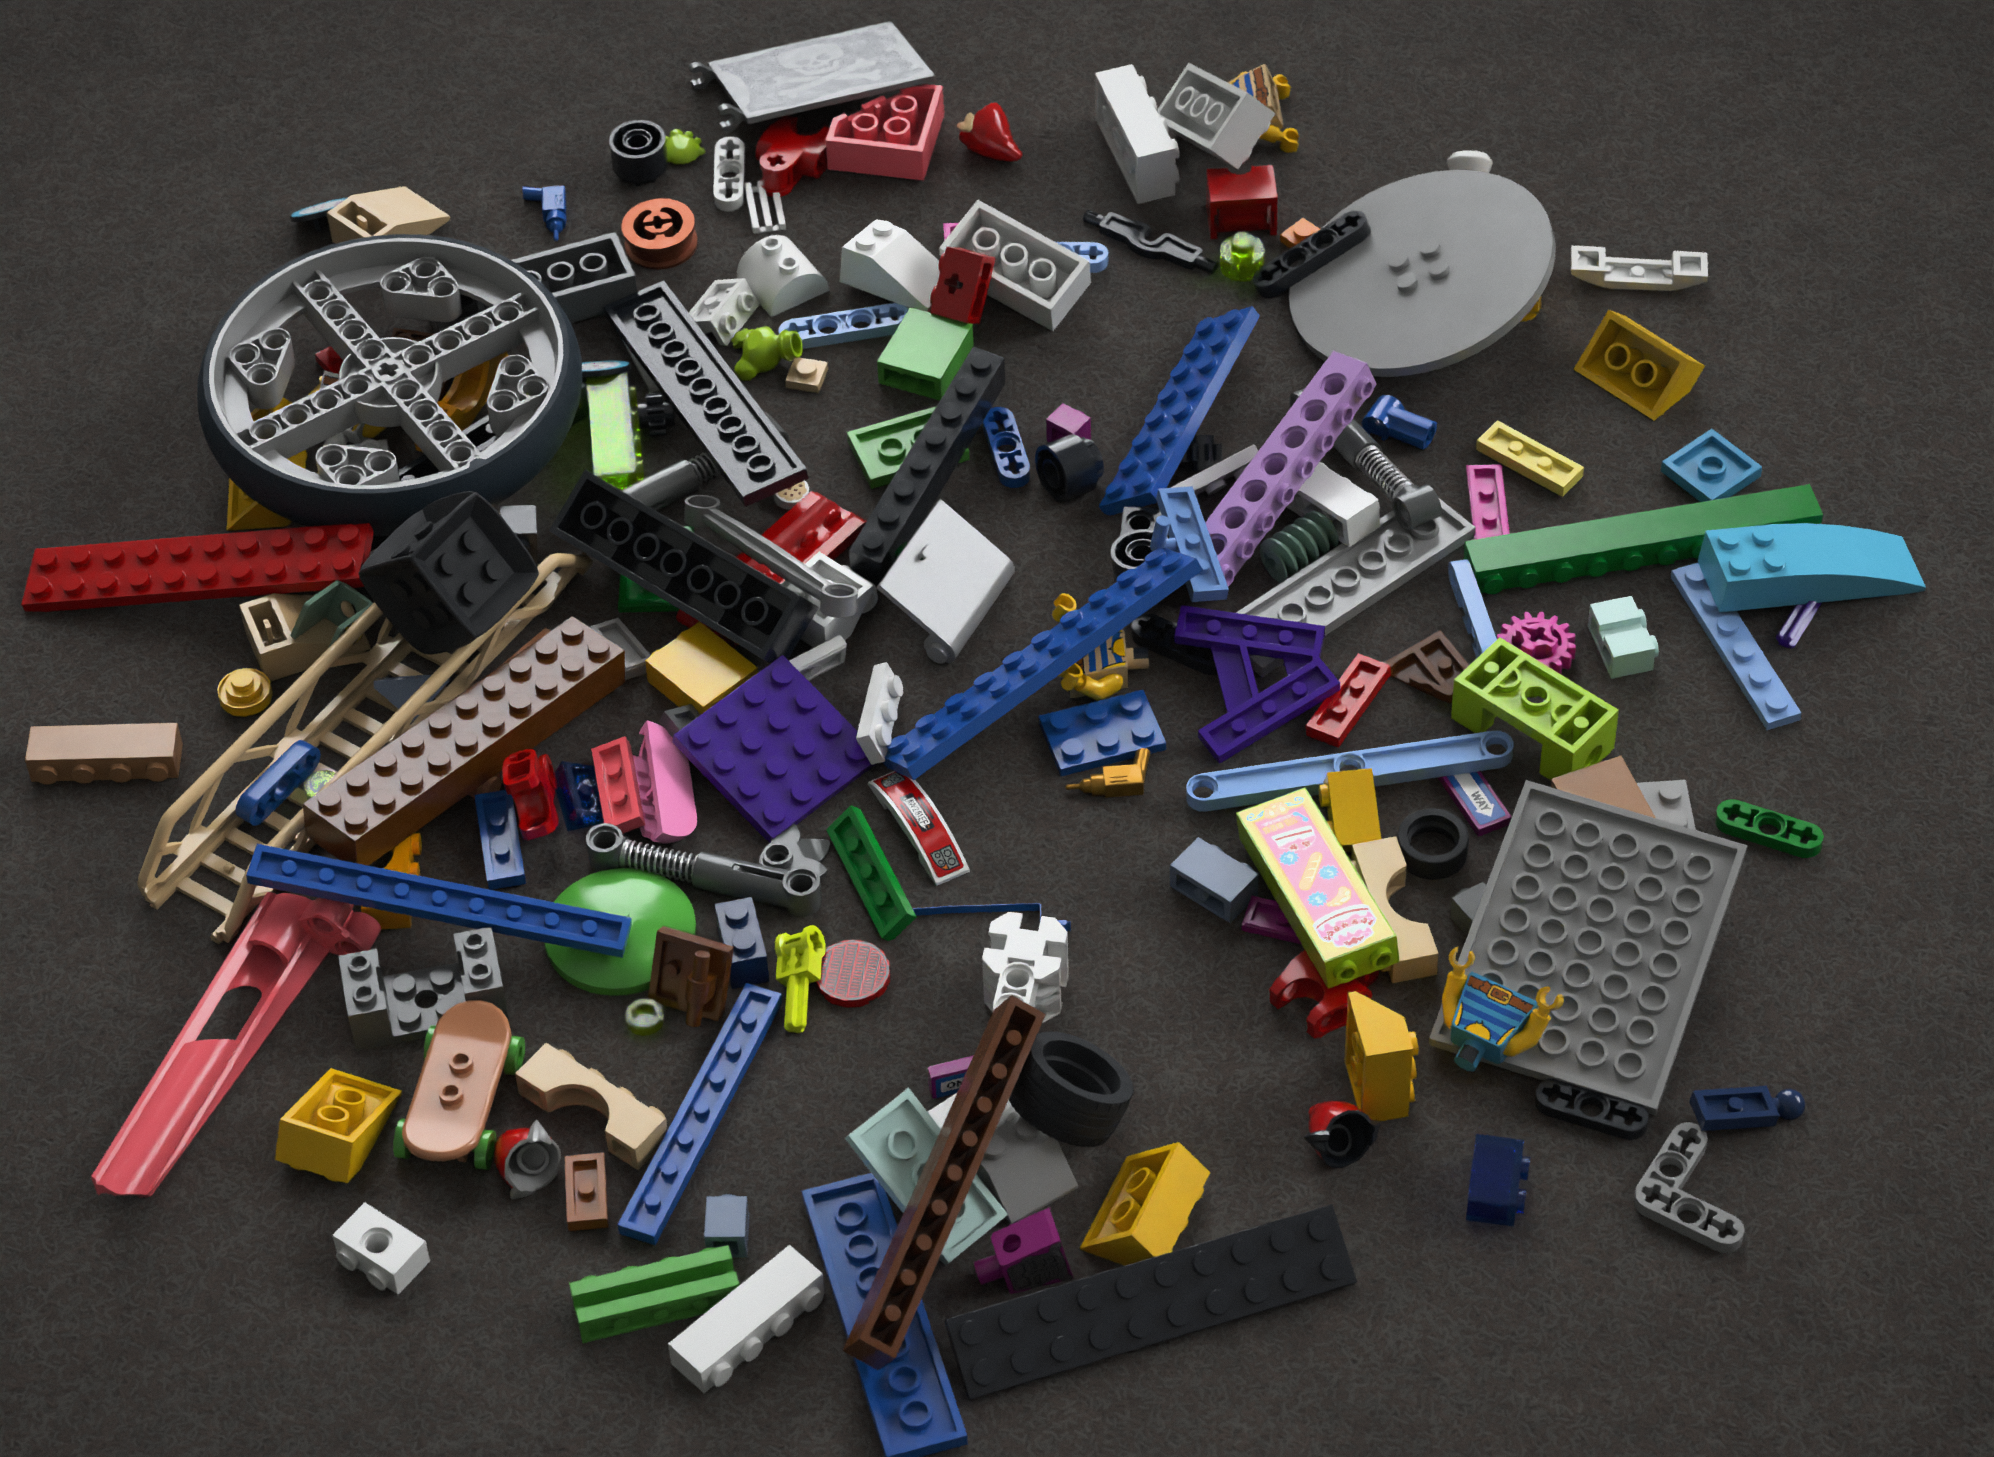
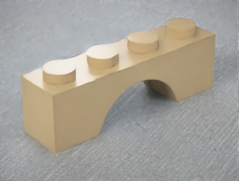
M1397 837L1353 844L1351 862L1397 935L1400 962L1381 969V971H1388L1392 983L1437 975L1439 953L1429 925L1405 919L1397 914L1388 902L1395 892L1405 887L1407 865Z
M545 1043L515 1073L519 1094L548 1113L569 1105H584L601 1112L608 1119L605 1129L608 1151L637 1170L656 1153L668 1130L666 1117L659 1109L654 1106L648 1107L636 1100L634 1095L626 1088H617L606 1081L604 1076L596 1069H587L576 1062L569 1052L563 1049L557 1050L548 1043Z

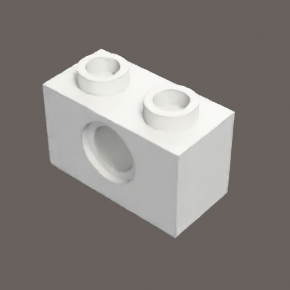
M365 1202L333 1234L338 1261L348 1270L353 1271L358 1268L364 1272L371 1284L379 1290L389 1288L396 1294H399L430 1262L425 1240Z

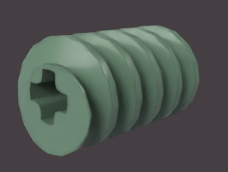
M1309 511L1302 518L1296 519L1293 524L1285 526L1282 531L1276 532L1271 538L1265 539L1261 543L1259 551L1261 561L1267 572L1276 581L1282 583L1287 579V574L1293 576L1297 573L1298 567L1303 569L1308 566V560L1314 562L1319 558V553L1325 555L1329 552L1330 546L1336 548L1339 538L1333 523L1325 515L1318 511Z

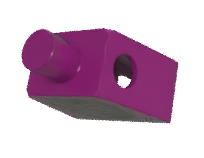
M1050 1208L994 1232L990 1238L996 1254L973 1262L981 1285L1004 1277L1010 1294L1073 1279Z

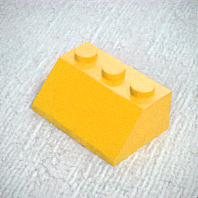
M1608 310L1573 370L1650 419L1656 420L1691 391L1705 365L1628 317Z
M1356 991L1348 992L1344 1061L1357 1108L1367 1114L1372 1120L1384 1121L1408 1117L1409 1103L1415 1102L1412 1079L1417 1077L1413 1057L1418 1055L1415 1032H1408L1404 1016Z
M1180 1142L1127 1156L1080 1249L1125 1266L1173 1252L1172 1249L1180 1233L1188 1225V1217L1195 1203L1203 1195V1186L1210 1172Z

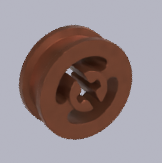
M664 198L644 201L630 209L623 218L621 227L625 239L626 254L634 263L649 269L676 267L690 259L697 249L698 239L694 230V215L685 204L679 201ZM673 229H676L679 232L674 235ZM643 233H645L646 239H643L640 236Z

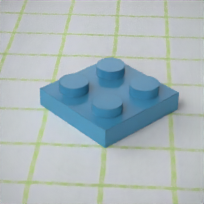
M1710 429L1663 460L1661 472L1698 501L1704 502L1733 496L1761 477L1762 466L1715 430Z

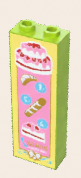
M1306 787L1236 812L1239 838L1328 989L1400 962L1397 935Z

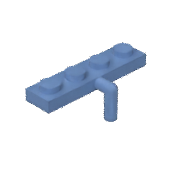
M1193 486L1158 489L1156 500L1162 516L1156 518L1150 544L1151 550L1166 548L1197 558L1203 571L1185 583L1191 602L1226 600L1229 588Z

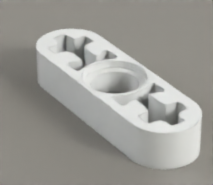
M725 137L720 139L715 145L714 202L715 206L722 211H734L739 209L744 203L745 146L739 138ZM728 150H733V159H727ZM727 172H734L738 174L737 176L732 178L722 177V175ZM726 189H732V198H726Z

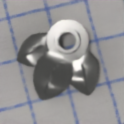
M793 824L777 837L771 839V843L763 849L759 863L784 870H790L798 866H807L814 869L821 879L827 874V869L821 864V861L829 852L830 841L825 839H803L800 836L798 827Z

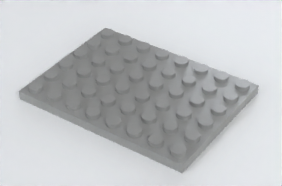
M1526 780L1458 963L1465 965L1468 961L1469 952L1473 951L1475 961L1472 966L1465 969L1464 974L1467 977L1470 971L1535 1001L1536 994L1540 988L1551 987L1545 997L1546 1003L1549 1006L1552 1005L1558 994L1563 995L1564 1003L1560 1009L1550 1011L1549 1016L1551 1019L1536 1046L1515 1057L1507 1056L1501 1064H1495L1484 1058H1481L1480 1061L1542 1081L1555 1079L1642 1105L1648 1114L1656 1116L1742 867L1747 845ZM1441 1005L1429 1037V1045L1457 1054L1461 1047L1450 1041L1451 1030L1444 1023L1443 1006Z

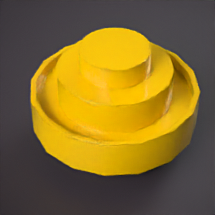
M252 668L232 671L220 681L217 688L221 707L227 713L234 716L245 717L261 712L270 704L273 696L270 679L264 672Z

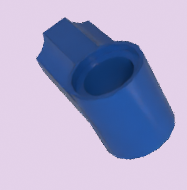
M1381 395L1361 423L1362 428L1368 434L1378 435L1382 437L1381 440H1386L1390 436L1420 449L1428 447L1437 430V422L1406 411L1403 404L1397 398L1390 395Z

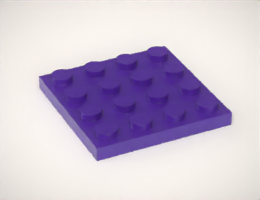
M784 655L780 656L673 735L672 743L770 843L771 839L777 837L791 825H797L876 765H871L856 739L858 731Z

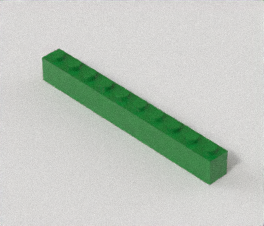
M1810 484L1469 540L1464 543L1463 560H1469L1480 593L1496 594L1508 588H1531L1538 583L1550 581L1562 583L1574 577L1586 575L1598 577L1610 571L1622 569L1634 571L1646 565L1658 563L1669 565L1676 560L1698 559L1706 530L1770 524H1822L1823 513Z

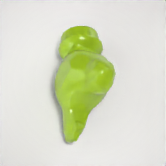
M767 326L750 330L744 328L742 331L736 332L735 336L731 339L735 349L743 348L742 357L734 367V373L741 381H749L758 373L770 371L781 359L790 362L794 358H799L803 352L801 337L795 330H783L779 335H776Z

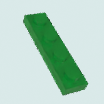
M850 805L826 831L881 938L890 941L895 939L917 916L861 809Z

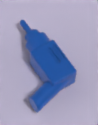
M523 186L524 200L542 202L543 221L546 222V227L550 232L554 233V241H558L559 233L566 227L567 221L565 186L542 188Z

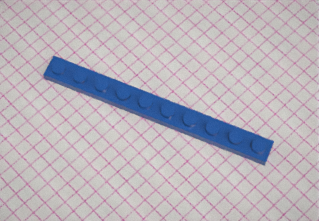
M262 844L256 845L246 875L248 884L474 929L492 926V931L495 933L623 958L632 926V918Z

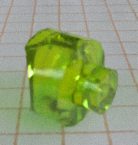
M1245 232L1236 233L1223 241L1220 247L1219 259L1220 270L1223 275L1234 281H1250L1254 273L1265 264L1264 244L1258 238Z

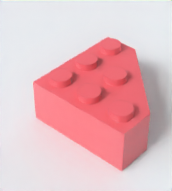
M921 84L900 89V93L887 99L882 95L861 105V111L850 116L843 113L834 117L826 137L828 170L924 181L944 117L943 86Z

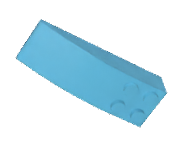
M1810 523L1770 524L1706 530L1698 558L1699 566L1719 612L1806 604L1808 601L1820 603L1921 592L1926 589L1902 536L1842 525Z

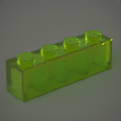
M627 373L586 377L594 475L622 490L645 478L643 460L636 461V456H642L640 435L634 436V432L640 431L638 410H631V407H638L636 386L629 387Z

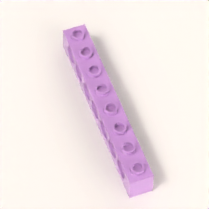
M1333 351L1205 522L1227 586L1231 585L1235 575L1244 563L1251 558L1255 548L1273 528L1275 521L1286 506L1293 501L1295 494L1306 479L1311 477L1315 467L1326 452L1331 450L1335 440L1344 428L1351 423L1355 413L1364 401L1371 396L1377 384L1367 363Z

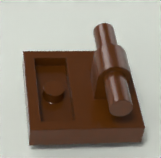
M662 926L656 934L648 1001L687 1012L685 1023L690 1027H699L702 1017L719 1021L725 1012L734 946Z

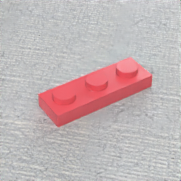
M624 736L592 748L604 823L617 826L622 831V834L645 826L632 749L627 738Z

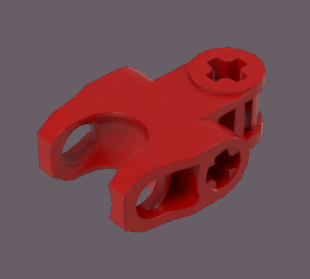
M786 115L766 129L757 143L755 154L757 161H760V169L762 170L761 181H763L761 186L766 190V195L773 197V193L779 192L780 197L789 194L803 175L816 179L821 177L828 167L826 137L830 127H823L818 133L813 135H798L796 126L798 118Z
M525 749L509 755L503 761V784L506 793L512 795L519 818V829L523 839L531 840L550 834L558 826L559 816L553 802L555 789H557V780L548 754H542L538 759L535 750Z
M1304 950L1291 960L1287 968L1270 987V1003L1279 1009L1296 998L1308 997L1318 1001L1319 1004L1310 1011L1309 1016L1306 1018L1308 1026L1306 1032L1314 1039L1321 1038L1327 1033L1346 1025L1348 992L1356 991L1372 999V991L1367 987L1378 978L1380 970L1328 989L1306 950Z

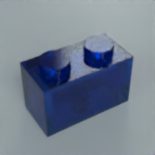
M1476 1134L1466 1220L1514 1226L1515 1214H1524L1526 1190L1519 1189V1181H1528L1530 1157L1523 1156L1524 1140Z

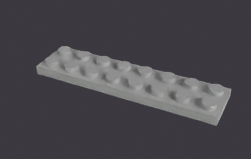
M1440 498L1442 508L1440 517L1411 530H1405L1399 524L1392 510L1380 518L1381 527L1351 547L1343 543L1236 613L1325 626L1326 636L1462 546L1465 541L1473 539L1476 527ZM1249 654L1252 669L1261 677H1264L1284 663L1283 659Z

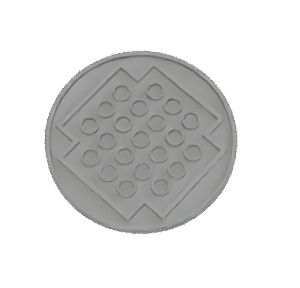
M1447 170L1419 174L1372 191L1333 217L1326 225L1350 211H1361L1367 218L1371 232L1364 241L1290 287L1289 304L1293 322L1301 339L1316 356L1324 361L1328 359L1333 351L1367 363L1372 375L1377 377L1408 376L1437 370L1460 362L1489 347L1512 330L1531 311L1545 290L1553 271L1556 253L1554 232L1542 204L1532 193L1512 180L1499 175L1472 170ZM1326 242L1318 249L1329 247L1333 242ZM1299 260L1296 266L1302 264L1305 260Z

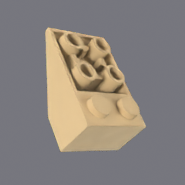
M406 187L351 195L327 212L332 242L335 244L378 235H429L450 220L448 214Z
M270 594L239 605L248 640L262 672L266 674L270 682L307 670L328 649L338 626L327 618L321 620L296 639L290 636L304 603L315 595ZM342 601V612L348 618L352 617L355 612L351 603ZM363 634L361 640L348 648L343 654L369 650L370 645L365 634Z

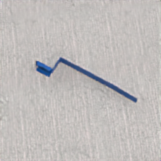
M1040 903L913 908L916 916L946 913L1040 911L1041 921ZM1057 920L1066 931H1071V921Z

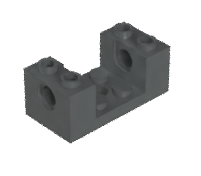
M492 926L453 934L459 962L383 976L377 948L338 956L347 1014L356 1051L426 1038L429 1027L436 1025L448 1009L468 1000H483L494 1004L502 1010L509 1021ZM424 997L437 999L436 1004L430 1008H420L416 1005Z

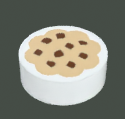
M802 481L774 494V500L779 507L790 510L809 493V486L806 481Z

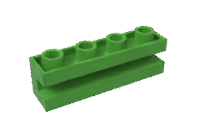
M729 1245L718 1248H705L700 1252L685 1256L667 1257L659 1262L643 1266H629L620 1271L601 1276H587L580 1281L571 1282L569 1285L582 1343L705 1314L739 1286L736 1271L734 1272Z

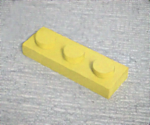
M1498 420L1477 440V451L1562 497L1583 477V466Z

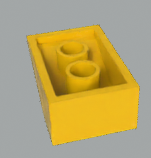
M330 1068L280 1119L275 1160L289 1164L297 1170H307L325 1176L334 1182L348 1183L362 1168L398 1102L402 1091Z

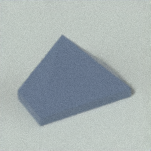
M432 674L377 678L374 680V688L399 709ZM449 678L426 702L433 701L451 679Z

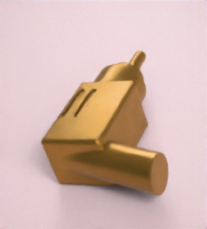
M1146 748L1138 749L1135 752L1133 764L1103 767V773L1090 774V778L1082 779L1080 784H1067L1065 789H1080L1083 793H1092V797L1105 796V798L1143 795L1150 750Z

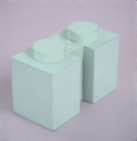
M1632 596L1590 604L1588 628L1611 679L1653 670L1654 658L1659 655L1658 643L1654 635H1649L1644 611L1637 609Z

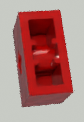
M946 246V250L941 255L938 263V270L940 271L938 283L933 288L930 296V303L932 305L930 313L965 323L980 324L996 257L959 247ZM958 281L963 283L962 288L957 286Z

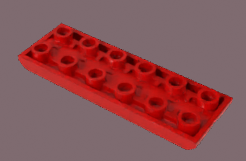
M811 491L767 529L762 536L804 564L818 552L834 560L855 542L867 521L841 508L823 495ZM741 552L736 557L780 584L785 581V579L773 573L768 567L758 563L744 552ZM680 609L676 616L677 621L688 628L700 622ZM705 625L734 649L739 646V644Z

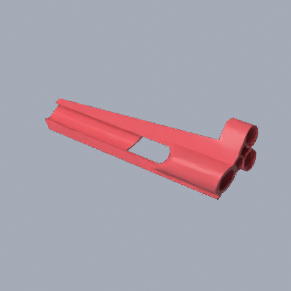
M267 892L93 1172L91 1179L97 1194L139 1196V1198L151 1197L327 955L332 953L340 956L370 950L382 929L378 921L366 913L354 912L352 910L354 904L323 898L311 900L292 893L275 894ZM242 986L255 987L261 991L262 997L235 1040L210 1039L195 1041L226 992Z

